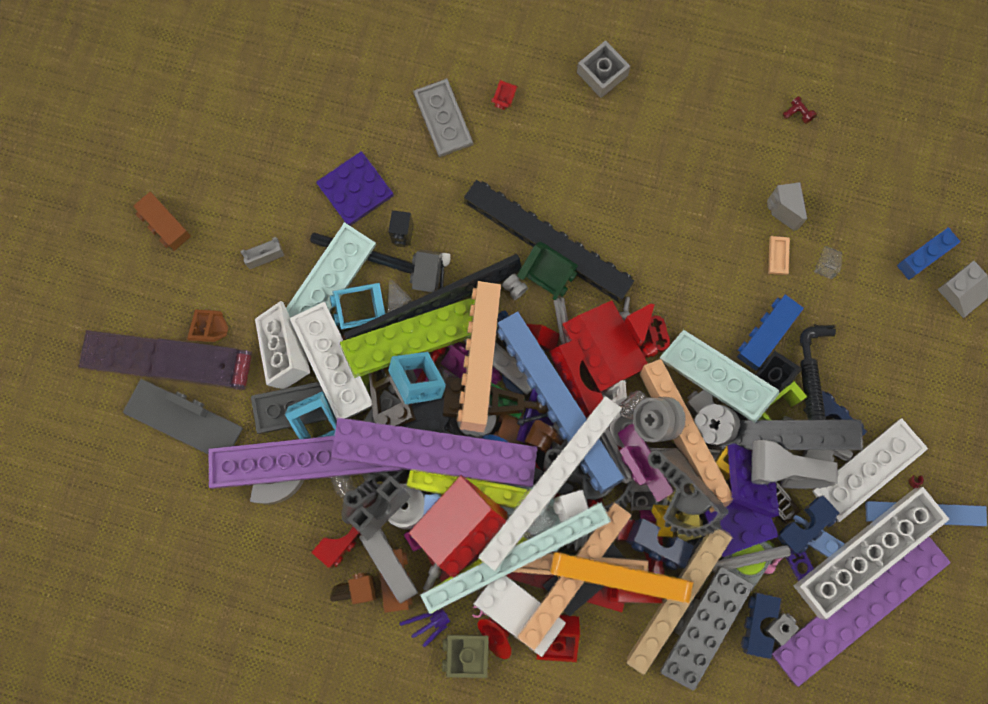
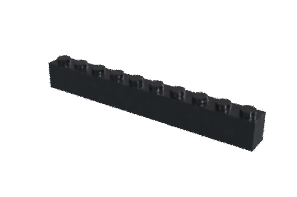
M476 180L464 196V204L526 244L534 247V245L541 241L577 264L578 267L575 272L578 274L576 276L616 302L621 303L632 287L634 280H632L631 275L626 272L621 273L611 262H604L597 253L587 251L581 243L568 239V235L564 232L554 230L550 223L537 219L538 217L533 212H526L517 202L507 200L503 193L493 191L486 182Z

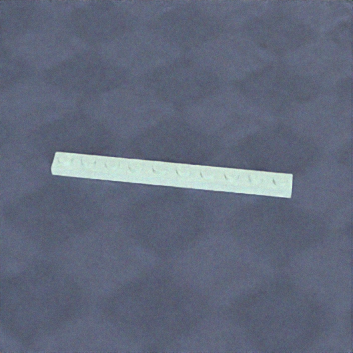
M602 502L516 545L496 571L483 562L421 594V597L429 613H432L611 522Z

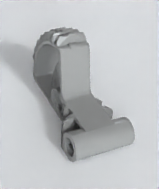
M755 440L752 442V483L769 484L780 481L782 488L798 490L833 487L838 483L836 462L796 456L772 441Z

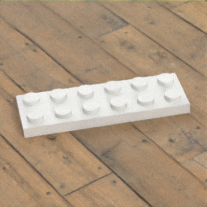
M323 302L291 317L290 321L336 419H348L371 408L372 401L361 377H353L342 352L340 342L343 339L326 303Z
M901 418L838 469L837 484L833 487L815 488L812 492L816 497L824 495L840 512L836 516L837 522H840L928 448Z

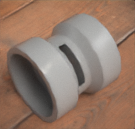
M516 273L508 277L501 285L510 292V296L514 300L518 299L528 289L525 283L519 281Z

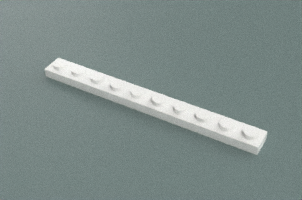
M604 397L478 557L494 571L497 570L622 410L620 406L608 397Z

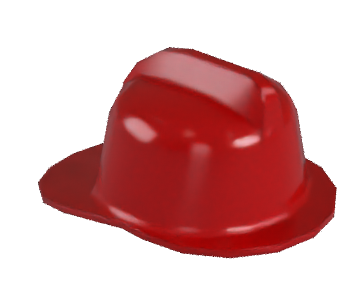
M490 617L479 620L477 623L478 629L483 636H488L489 649L497 657L508 659L512 654L508 641L510 632Z

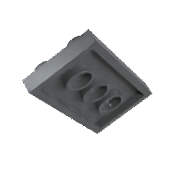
M316 382L252 395L251 401L257 434L292 428L285 416L287 408L322 392L323 389L320 383ZM322 407L299 416L304 425L329 420Z

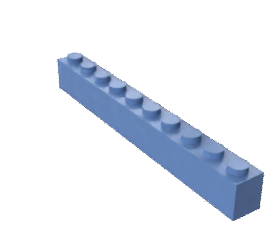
M516 312L498 322L497 336L501 341H505L509 355L511 357L514 356L517 360L516 365L521 373L524 372L528 379L526 380L529 387L536 390L538 394L537 399L542 406L547 405L549 410L547 412L548 417L553 423L556 422L559 427L558 432L560 436L569 443L587 419L519 312ZM598 439L579 465L582 471L590 476V483L594 490H599L600 494L621 483L624 477L600 439Z

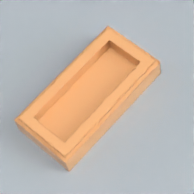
M771 236L769 238L768 274H789L790 237Z

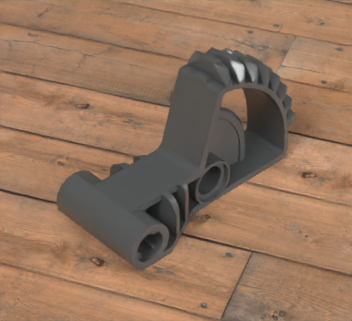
M676 448L652 451L648 456V463L652 468L659 469L676 489L663 517L666 521L665 527L671 526V531L675 532L678 530V534H685L687 537L692 535L693 537L706 536L708 533L712 534L715 530H720L722 528L720 521L725 518L729 511L695 474L686 457ZM691 484L694 486V492L690 490ZM713 507L718 513L705 526L688 525L675 517L678 510L689 515H699Z
M548 450L545 455L542 471L546 472L563 450ZM580 465L577 466L567 479L580 485L587 507V499L602 498L608 495L614 488L612 487L600 494L599 490H594L590 483L591 478L582 471ZM632 481L627 483L624 494L614 502L623 509L626 507V503H630L631 497L635 494L634 490L630 488ZM612 504L604 506L606 512L610 509Z
M402 469L399 471L362 474L365 481L360 486H357L354 491H349L344 495L342 520L346 524H350L347 519L361 505L364 508H368L376 502L379 496L376 490L381 486L376 482H385L391 476L399 483L410 473V470Z

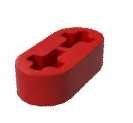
M652 316L648 327L650 340L658 352L666 351L670 345V339L665 321L661 316ZM654 320L661 324L658 327L659 332L656 331L655 326H651ZM659 335L661 340L666 342L663 347L656 344L659 340Z

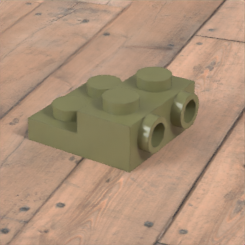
M447 634V639H443V651H447L446 660H442V672H446V677L487 678L488 636Z

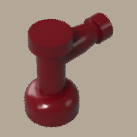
M798 96L791 102L792 107L782 113L785 119H788L791 115L800 111L803 115L802 121L807 124L817 116V113L814 110L809 111L802 103V98Z

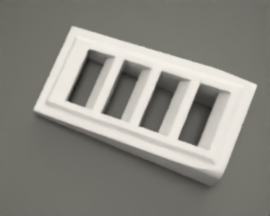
M621 380L602 392L603 398L606 396L620 406L627 399L625 381Z

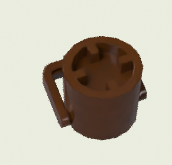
M535 420L524 442L528 446L537 447V450L547 453L553 441L561 446L565 440L557 433L556 429L540 420Z

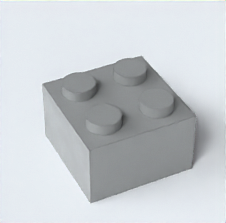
M606 40L583 58L577 67V73L600 98L624 80L630 70V65Z

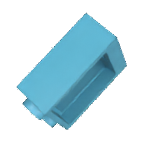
M380 283L332 291L333 295H330L331 306H335L336 314L333 315L336 326H339V329L360 326L385 314ZM370 289L375 317L344 323L339 295Z
M428 352L392 356L388 371L405 404L442 399L446 384ZM423 368L429 381L411 384L404 370Z
M323 391L287 408L285 416L299 439L311 438L299 416L319 407H322L334 430L319 437L335 436L337 419Z

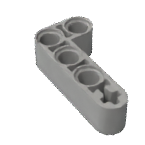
M381 528L368 541L362 535L359 536L400 604L418 593L388 544V540Z

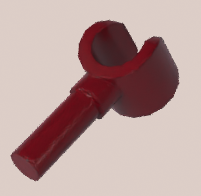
M913 475L909 478L908 482L915 489L919 488L924 482V478L922 475L918 476V483H916Z

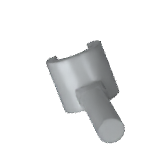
M630 297L625 298L624 312H619L624 321L630 315Z

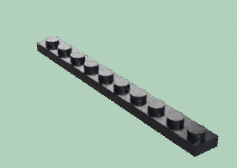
M517 254L351 329L344 333L347 340L460 301L472 295V290L477 288L478 281L496 284L515 273L518 274L522 268L520 258Z

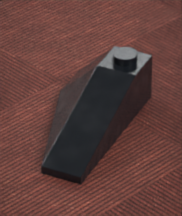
M774 351L756 376L778 389L780 393L793 382L802 368ZM734 410L737 413L740 421H744L746 419L745 416Z

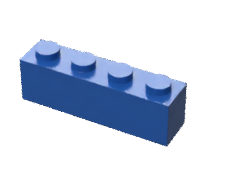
M786 294L781 299L779 297L776 298L771 305L773 310L770 314L768 312L764 314L760 319L762 322L759 328L755 326L749 334L751 339L748 343L744 341L738 349L740 353L737 358L754 371L760 368L804 309Z

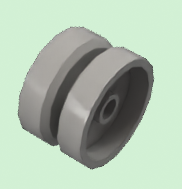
M652 397L642 400L636 406L633 413V424L639 437L645 441H669L677 438L682 433L686 417L683 407L674 398Z

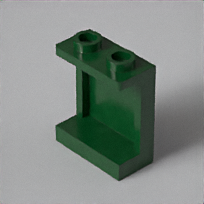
M540 241L534 245L517 277L522 280L525 278L530 279L553 294L552 299L556 301L557 298H563L566 294L568 282L572 283L578 274L575 272L578 265Z

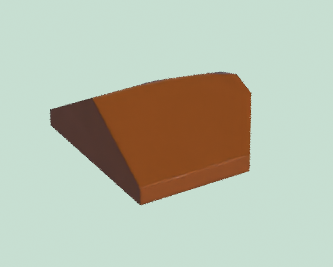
M195 309L187 339L190 341L215 342L226 337L228 326L222 312Z

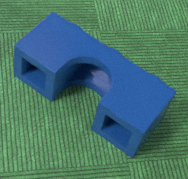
M948 227L905 258L897 267L910 280L961 241Z

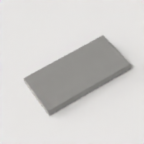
M448 79L413 91L439 157L473 145L472 138Z

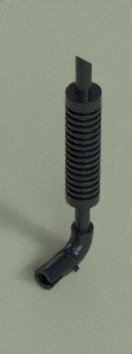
M814 324V326L804 329L800 335V346L803 348L804 360L800 362V367L802 368L803 390L807 396L805 404L808 420H826L818 362L811 355V339L835 337L836 329H833L835 328L834 324Z

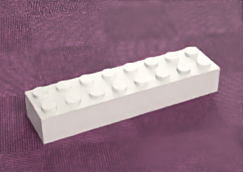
M924 487L915 488L793 586L819 619H828L945 524L949 518Z

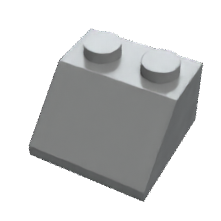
M799 182L777 185L767 200L768 209L771 210L772 216L794 231L798 230L807 220L801 184Z
M972 261L937 290L964 318L988 298V275L975 261Z

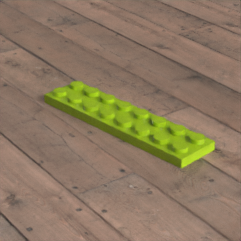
M469 298L341 341L340 347L353 377L357 378L389 367L392 356L422 352L429 353L470 338L471 333H467L469 321L472 322L473 316H469L471 304L474 305L475 300Z

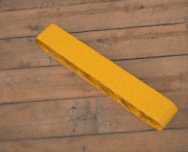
M554 552L550 570L551 574L684 603H690L694 583L680 578Z

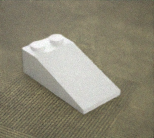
M280 301L255 318L266 385L286 389L309 374L310 369L307 355L290 321V316L284 302Z
M506 576L489 583L474 603L477 608L516 638L541 604ZM558 617L533 651L542 657L566 623Z

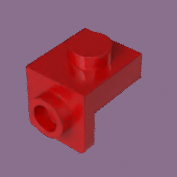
M500 80L491 102L495 103V107L503 110L506 107H511L518 86Z

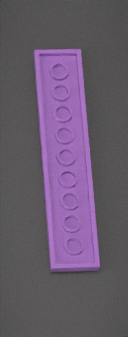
M337 418L331 459L454 477L462 475L468 479L533 487L537 447Z
M334 436L209 449V488L211 489L399 471L402 469L331 459Z
M928 536L828 619H819L817 616L813 618L783 646L777 647L772 652V656L795 686L799 687L951 562Z

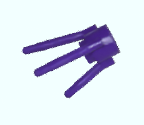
M442 608L433 613L428 612L400 622L399 625L403 626L432 616L430 618L431 623L411 635L412 638H415L433 626L438 628L423 643V647H426L441 631L447 628L446 624L450 623V620Z

